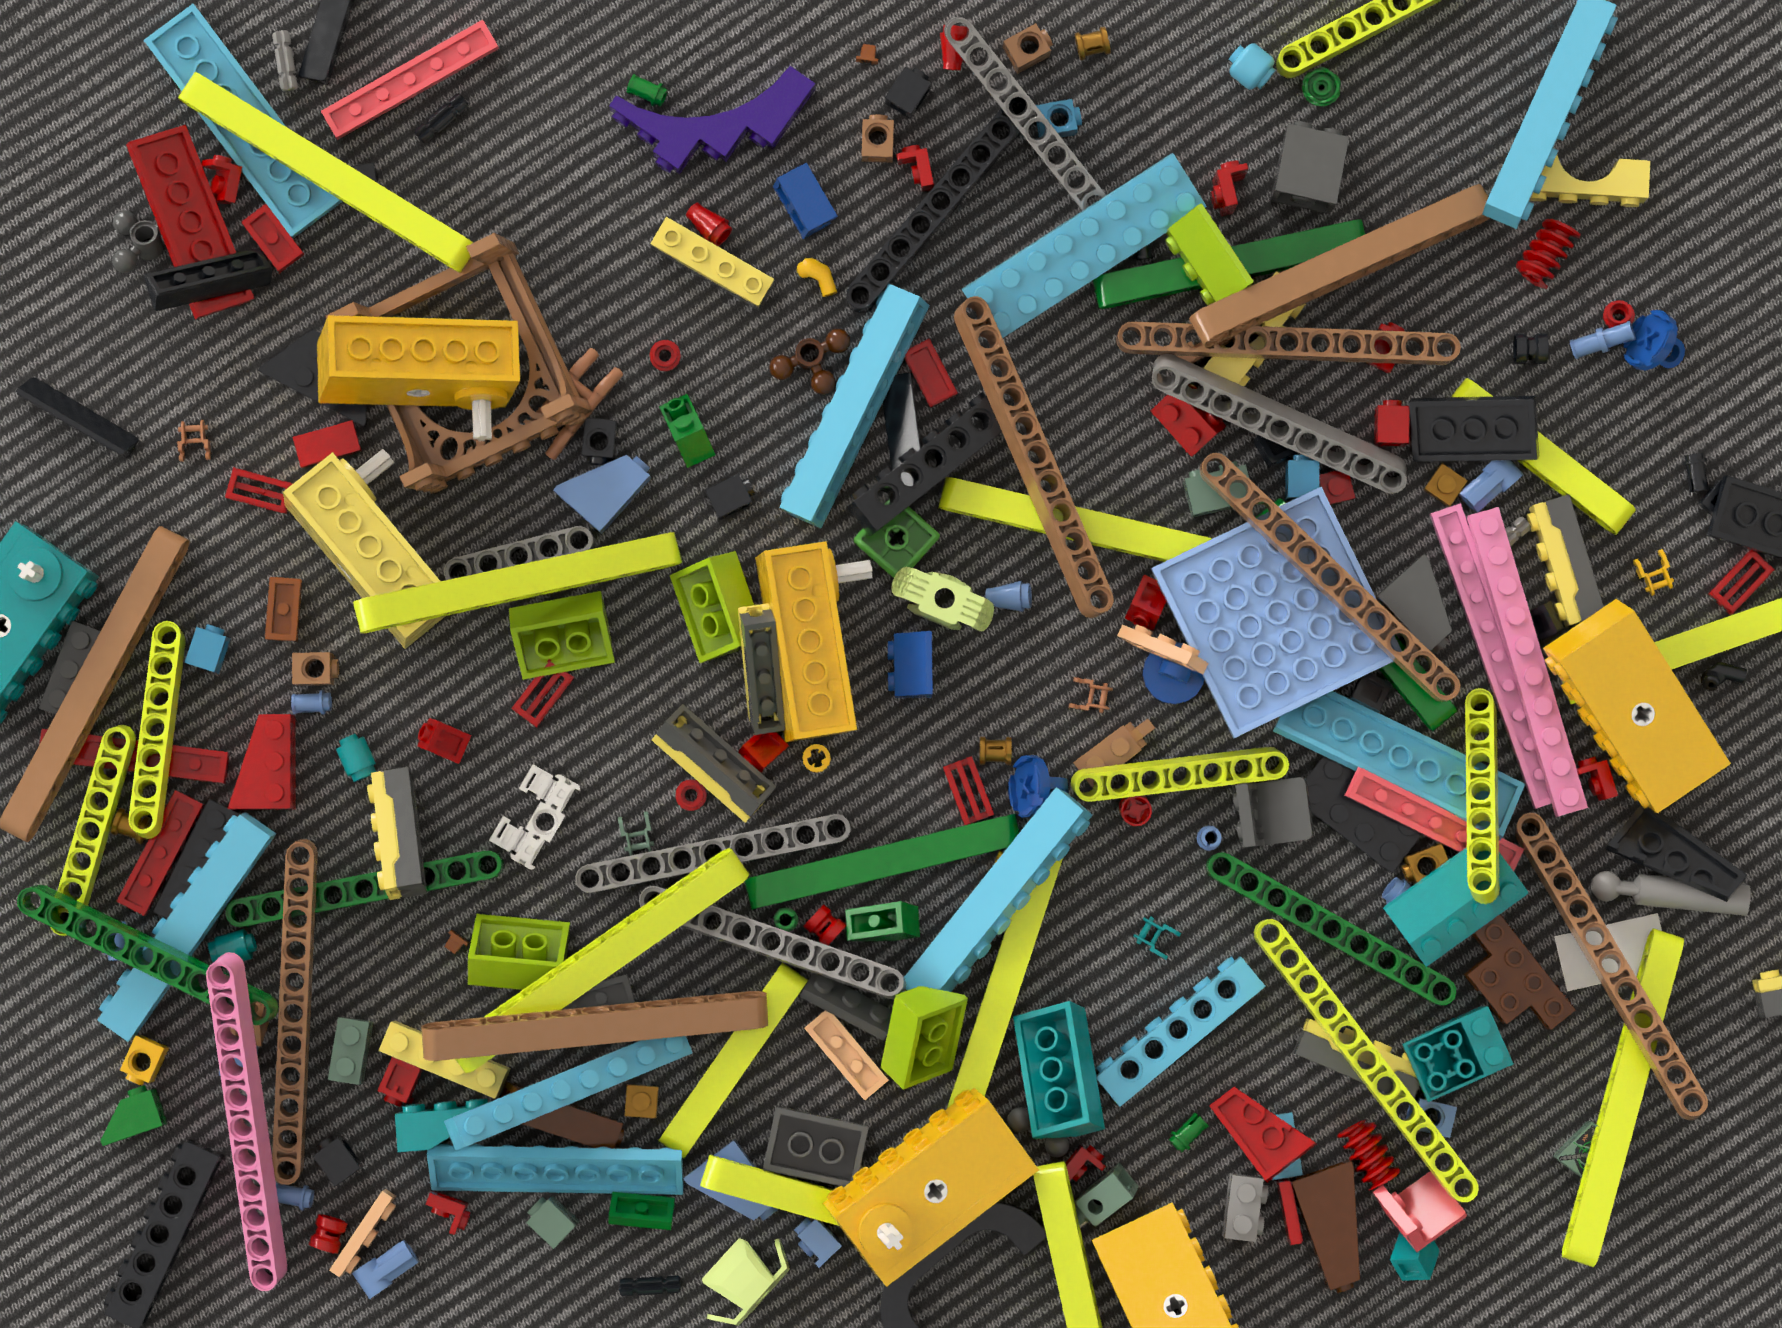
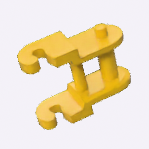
M1663 549L1658 550V555L1662 558V567L1651 573H1644L1638 559L1633 560L1634 565L1637 567L1639 579L1644 578L1647 586L1645 591L1649 592L1651 596L1655 595L1654 590L1668 586L1669 589L1673 588L1672 583L1674 579L1673 577L1670 578L1667 568L1670 565ZM1662 573L1665 580L1652 584L1650 578Z

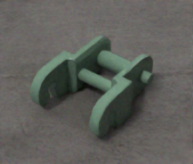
M648 811L644 812L647 828L643 831L626 833L623 819L618 817L621 837L626 836L628 845L624 849L625 852L629 851L630 856L636 850L648 848L649 852L652 851L651 846H654V841L650 842L648 832L652 831ZM645 835L646 842L631 845L630 838Z

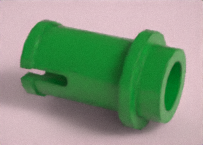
M635 74L632 75L626 89V93L651 102L653 107L656 105L662 106L668 93V89L664 88V84L659 83L656 85Z
M791 908L779 909L774 915L775 927L787 932L794 930L798 924L797 913ZM783 914H789L792 918L788 926H783L780 923V917Z
M1194 1112L1176 1132H1171L1172 1136L1169 1142L1181 1153L1185 1149L1189 1151L1191 1149L1189 1145L1209 1126Z

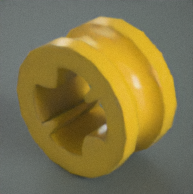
M819 744L807 747L802 757L805 767L815 773L827 769L831 760L827 748ZM816 749L819 750V754L822 751L826 756L822 760V766L814 767V763L812 766L808 763V758L812 757L811 751Z

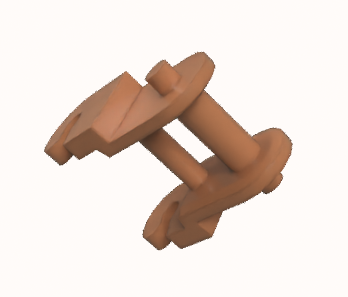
M204 420L200 421V425L188 426L182 421L181 427H178V432H181L182 441H177L180 462L185 461L184 446L188 443H203L206 450L205 458L206 460H211L210 440L206 439L205 430H208V425H205ZM200 431L201 438L187 439L186 432Z
M1074 677L1073 682L1088 684L1090 692L1086 706L1069 703V708L1088 711L1089 707L1098 708L1100 713L1110 709L1106 706L1108 691H1113V688L1108 687L1107 683H1104L1103 686L1093 685L1094 680ZM1095 689L1101 690L1099 705L1092 704Z

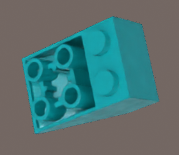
M1488 1006L1475 1008L1402 1044L1427 1102L1514 1064Z
M488 1098L466 1101V1106L457 1107L456 1101L438 1102L434 1104V1109H425V1104L402 1106L403 1111L395 1114L397 1152L430 1150L450 1138L444 1123L445 1120L488 1103Z

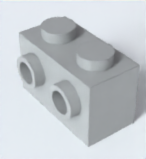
M1229 1173L1222 1236L1224 1238L1256 1242L1257 1235L1262 1236L1264 1217L1259 1216L1261 1204H1266L1268 1196V1185H1263L1264 1179L1262 1177Z

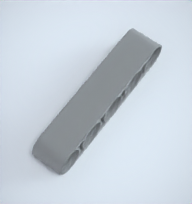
M574 526L455 557L445 564L444 576L446 580L452 579L451 571L457 565L466 566V576L482 573L481 564L487 557L496 558V569L515 566L511 557L513 552L518 549L527 551L528 558L525 563L594 549L595 538L586 527ZM578 533L588 536V544L583 549H575L572 546V539ZM548 541H554L558 545V551L552 557H545L542 554V546Z

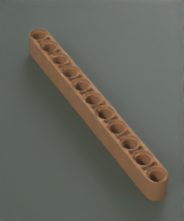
M1481 184L1471 186L1203 307L1191 315L1189 321L1204 347L1215 345L1487 221L1490 218L1482 215L1488 195Z
M970 297L954 313L956 326L1077 607L1085 617H1098L1112 607L1114 601L1113 593L986 301L981 297ZM966 308H971L976 312L977 320L968 317ZM979 336L988 340L989 349L980 345ZM991 365L1000 368L1002 377H996L992 373ZM1003 394H1009L1013 398L1014 406H1009L1005 403ZM1016 422L1022 423L1025 426L1026 435H1022L1017 431ZM1028 451H1033L1037 454L1039 458L1038 464L1030 461ZM1041 480L1049 482L1051 493L1042 489ZM1054 508L1062 512L1063 522L1055 519L1053 515ZM1066 537L1074 540L1076 544L1075 551L1067 547ZM1078 566L1086 568L1088 579L1080 577ZM1091 594L1099 598L1101 602L1100 609L1092 605L1090 600Z
M1127 322L1121 326L1116 338L1119 349L1128 354H1172L1176 356L1447 365L1459 355L1461 349L1458 338L1449 333L1254 326L1232 336L1233 346L1228 349L1221 348L1218 343L1210 347H1204L1202 344L1199 347L1193 348L1186 343L1185 339L1187 334L1196 333L1192 324ZM1128 330L1135 331L1139 335V343L1136 345L1126 344L1123 340V333ZM1160 331L1166 332L1171 338V343L1164 347L1159 346L1154 341V335ZM1252 335L1261 336L1265 343L1264 348L1261 350L1251 348L1248 342L1249 337ZM1283 336L1292 337L1296 342V348L1293 351L1284 350L1280 346V338ZM1315 337L1323 338L1327 343V350L1324 352L1315 351L1311 345L1312 339ZM1347 338L1354 339L1358 343V352H1346L1343 348V340ZM1382 339L1389 344L1390 350L1388 354L1383 355L1376 352L1374 348L1376 340ZM1413 340L1419 343L1421 347L1419 355L1413 356L1407 352L1405 347L1407 341ZM1439 342L1450 344L1452 355L1449 357L1440 355L1437 351V344Z
M1212 453L1204 459L1200 465V475L1203 480L1424 691L1440 702L1449 701L1458 695L1461 685L1457 676L1226 456L1220 453ZM1210 461L1221 463L1223 474L1217 477L1210 475L1206 468L1207 463ZM1236 482L1243 484L1246 488L1245 497H1233L1229 490L1230 485ZM1262 504L1267 507L1269 516L1266 520H1258L1254 517L1252 510L1255 505ZM1286 526L1290 529L1292 537L1289 542H1281L1277 539L1275 534L1277 527ZM1301 548H1309L1313 551L1315 556L1313 563L1304 564L1300 561L1298 553ZM1329 569L1336 573L1338 579L1334 586H1328L1322 581L1321 575L1324 570ZM1353 591L1359 595L1360 604L1358 607L1351 608L1347 606L1344 600L1346 592ZM1370 613H1377L1382 617L1383 626L1381 629L1375 630L1368 625L1367 619ZM1393 635H1401L1405 639L1406 648L1404 651L1398 652L1391 647L1390 641ZM1416 657H1424L1428 661L1429 669L1426 673H1418L1414 669L1413 663ZM1441 678L1449 680L1452 685V691L1447 696L1440 694L1437 690V682Z
M159 526L153 533L0 818V829L25 842H29L35 836L185 557L190 543L189 539L163 526Z
M1535 813L1524 814L1519 818L1515 828V837L1518 843L1524 849L1525 855L1675 1110L1686 1120L1698 1119L1708 1106L1705 1092L1546 823ZM1526 823H1532L1537 827L1538 834L1527 836L1523 833L1521 827ZM1541 850H1548L1553 854L1554 861L1549 864L1543 863L1538 859L1537 854ZM1557 877H1564L1569 881L1570 888L1560 891L1554 886L1553 881ZM1574 904L1582 905L1586 910V916L1582 918L1574 917L1570 913V906ZM1590 931L1599 933L1602 937V943L1597 946L1589 944L1586 940V934ZM1607 958L1615 960L1618 964V971L1614 973L1606 972L1602 967V961ZM1621 986L1632 988L1635 994L1634 999L1629 1001L1622 999L1618 994V988ZM1639 1013L1646 1014L1650 1018L1651 1026L1648 1028L1637 1026L1634 1020L1635 1015ZM1654 1041L1663 1042L1667 1047V1054L1664 1056L1655 1055L1651 1050V1043ZM1669 1069L1680 1070L1683 1074V1082L1680 1084L1670 1082L1667 1077V1071ZM1688 1096L1695 1097L1700 1104L1699 1111L1691 1112L1687 1110L1684 1106V1098Z
M307 839L295 841L289 846L285 855L272 1152L275 1180L283 1185L294 1183L304 1168L318 860L317 847ZM301 846L308 850L310 857L307 862L302 863L296 860L294 857V849ZM295 878H302L307 882V893L299 894L293 889L292 883ZM302 910L307 916L306 924H295L291 919L292 911ZM293 941L301 942L305 946V955L300 957L293 955L290 951V943ZM299 973L302 975L304 985L300 988L291 986L288 980L289 974ZM296 1004L300 1006L303 1012L302 1018H291L287 1013L288 1005ZM292 1035L298 1037L301 1041V1049H289L286 1045V1037ZM285 1068H296L300 1073V1079L295 1082L286 1079L284 1075ZM288 1098L294 1099L298 1104V1111L295 1113L287 1112L283 1107V1100ZM292 1130L295 1132L297 1142L294 1144L284 1142L281 1135L282 1131ZM283 1161L293 1163L296 1168L295 1174H284L280 1169V1163Z
M746 991L432 1022L421 1027L423 1058L428 1061H440L759 1029L768 1026L767 993L762 991Z

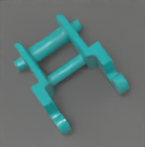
M1151 916L1149 920L1144 917L1143 920L1146 923L1139 936L1133 935V937L1137 938L1136 943L1141 944V942H1144L1151 946L1149 951L1167 960L1168 956L1154 949V944L1165 929L1180 937L1181 933L1166 924H1163L1162 927L1153 922L1154 918ZM1151 926H1154L1158 930L1151 942L1145 940V937Z

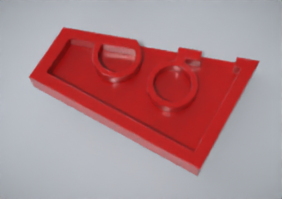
M1235 1087L1209 1105L1266 1182L1270 1181L1317 1145L1316 1142Z

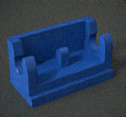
M807 162L776 179L773 188L803 240L831 224L830 221L837 218L836 212Z

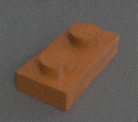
M269 578L265 629L266 640L298 642L302 579Z

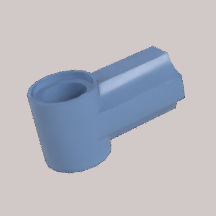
M1492 460L1482 469L1483 472L1459 493L1465 504L1475 513L1484 508L1501 491L1502 493L1505 492L1523 475L1511 460Z
M403 1240L377 1259L374 1257L354 1271L352 1275L367 1297L371 1299L393 1283L392 1280L417 1264L419 1260L410 1245Z

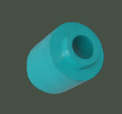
M353 734L339 741L341 746L335 750L347 776H351L353 782L369 777L371 773L376 772L374 767L376 762L365 737L358 739L357 735Z
M245 929L215 937L214 941L208 942V949L212 962H215L220 956L228 952L237 954L244 962L253 959V952L257 951V944L252 933L247 934Z

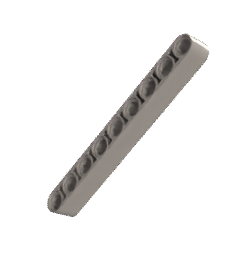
M963 17L949 19L944 28V35L948 42L1080 209L1083 211L1087 208L1086 202L1092 195H1099L1101 198L1105 197L1104 191L974 26ZM956 23H964L967 27V35L962 40H955L950 34L951 27ZM978 47L984 48L987 53L985 62L980 65L973 64L970 60L972 50ZM996 72L1004 73L1006 76V84L1001 89H993L990 86V77ZM1015 97H1022L1026 103L1025 109L1019 114L1011 113L1009 110V103ZM1037 121L1042 122L1045 126L1044 134L1039 138L1030 137L1028 133L1029 126ZM1054 146H1060L1064 150L1063 159L1057 163L1050 162L1048 159V152ZM1081 171L1083 182L1077 187L1069 186L1067 177L1070 172Z
M1162 354L1154 361L1152 383L1158 390L1384 492L1393 494L1405 488L1407 483V467L1401 457L1175 355ZM1163 369L1171 370L1174 374L1171 376H1163L1162 374H1160L1159 371ZM1191 382H1198L1202 385V387L1199 389H1192L1188 386V384ZM1219 395H1227L1231 399L1229 401L1222 402L1216 399V397ZM1252 407L1259 410V412L1251 415L1244 410ZM1282 420L1285 421L1287 425L1284 427H1277L1273 425V422ZM1305 433H1311L1316 437L1311 440H1306L1302 438L1301 435ZM1341 446L1343 450L1341 452H1332L1329 448ZM1366 458L1372 462L1368 465H1362L1357 461ZM1390 471L1398 472L1400 475L1391 478L1385 474Z
M839 814L803 820L587 864L577 871L575 882L582 891L596 893L689 874L708 861L705 857V851L710 845H718L722 851L731 848L741 863L843 842L849 837L851 826L849 821ZM833 820H840L846 826L845 833L839 838H834L828 833V825ZM809 826L814 830L815 837L811 843L803 844L798 841L797 832L801 827ZM778 832L783 836L784 844L780 849L771 850L768 848L766 839L770 833ZM747 838L752 842L753 851L750 855L740 856L736 852V844L740 839ZM687 851L690 854L691 864L688 868L679 869L675 865L674 858L678 852ZM650 857L657 858L661 864L659 872L655 875H648L644 871V862ZM620 863L626 864L630 870L629 877L623 882L617 881L613 876L614 867ZM588 870L596 871L599 876L598 884L592 888L586 887L582 882V876Z
M657 886L645 888L639 896L640 907L648 903V899L652 895L661 894L666 889ZM712 905L680 926L887 999H895V995L906 990L905 978L894 968ZM714 914L720 915V926L715 930L707 929L706 920L708 917ZM740 925H749L751 928L750 936L745 940L736 939V929ZM778 935L781 940L779 947L772 951L765 948L767 937ZM800 945H807L810 948L808 958L803 961L796 960L794 957L795 949ZM831 955L838 956L840 960L838 968L833 971L825 970L824 960ZM864 965L870 971L868 978L861 982L854 980L853 972L855 968ZM888 976L899 978V986L895 991L888 992L883 989V981Z

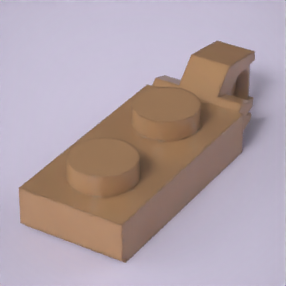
M1146 719L1136 728L1129 722L1110 734L1074 761L1073 764L1078 770L1124 764L1142 750L1141 748L1147 745L1143 737L1154 730L1155 727L1149 719ZM1092 778L1085 779L1092 788L1094 780Z

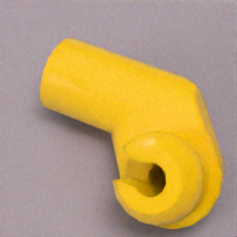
M805 258L803 262L798 263V275L802 278L811 277L818 280L823 297L837 293L830 268L827 265L813 258Z

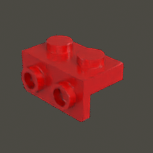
M1238 160L1221 164V169L1215 173L1212 180L1213 191L1210 192L1214 210L1219 209L1221 217L1233 214L1238 205L1233 182L1245 178L1248 172L1247 163L1239 165Z
M1188 384L1190 388L1197 389L1194 385ZM1171 395L1165 396L1150 410L1191 457L1226 427L1222 422V418Z

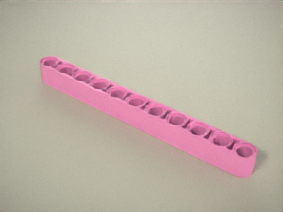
M228 952L224 953L208 967L206 979L249 1276L255 1288L260 1291H269L285 1276L287 1272V1259L245 965L240 956ZM221 966L227 968L230 976L223 973ZM225 997L230 998L234 1006L229 1005ZM230 1027L238 1032L239 1037L232 1034ZM234 1058L239 1059L242 1062L243 1067L237 1065ZM238 1088L244 1090L247 1094V1097L243 1096L239 1092ZM243 1118L248 1120L251 1123L252 1127L247 1126L244 1123ZM247 1149L252 1150L256 1157L250 1155ZM252 1179H255L260 1184V1187L256 1186ZM256 1209L261 1210L265 1217L259 1215ZM260 1238L264 1239L269 1246L264 1245ZM265 1268L268 1269V1270H270V1271L272 1272L273 1276L269 1275V1274L265 1271Z

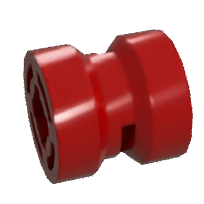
M1144 795L1121 798L1119 802V813L1129 825L1142 826L1151 818L1152 807Z
M823 904L803 927L809 933H815L819 937L820 943L829 945L846 927V924L841 919H835L831 915V910ZM830 921V926L822 933L821 930Z
M318 1214L315 1222L317 1229L315 1234L311 1235L308 1245L326 1252L338 1254L341 1247L340 1237L346 1231L348 1222L332 1216Z

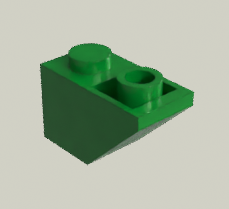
M688 394L671 399L668 403L659 406L687 468L716 455Z

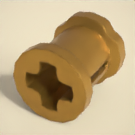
M1105 26L1100 27L1099 31L1081 35L1079 32L1075 33V42L1080 61L1085 60L1086 56L1102 52L1106 55L1111 54Z
M980 737V765H985L986 762H1005L1006 765H1011V737H1006L1005 740H986L985 737Z
M119 808L112 823L111 834L117 835L120 833L136 839V843L142 844L145 838L140 837L131 829L129 814L126 813V809ZM147 816L141 818L138 823L139 829L149 828L151 818Z

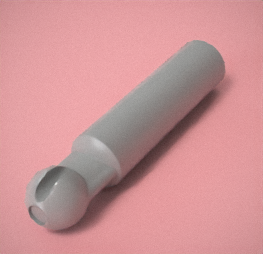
M1603 871L1595 875L1591 882L1592 893L1599 900L1605 902L1612 901L1619 895L1632 896L1636 905L1747 916L1750 907V886L1743 884L1726 902L1664 876L1638 874L1635 880L1631 882L1621 881L1613 872Z

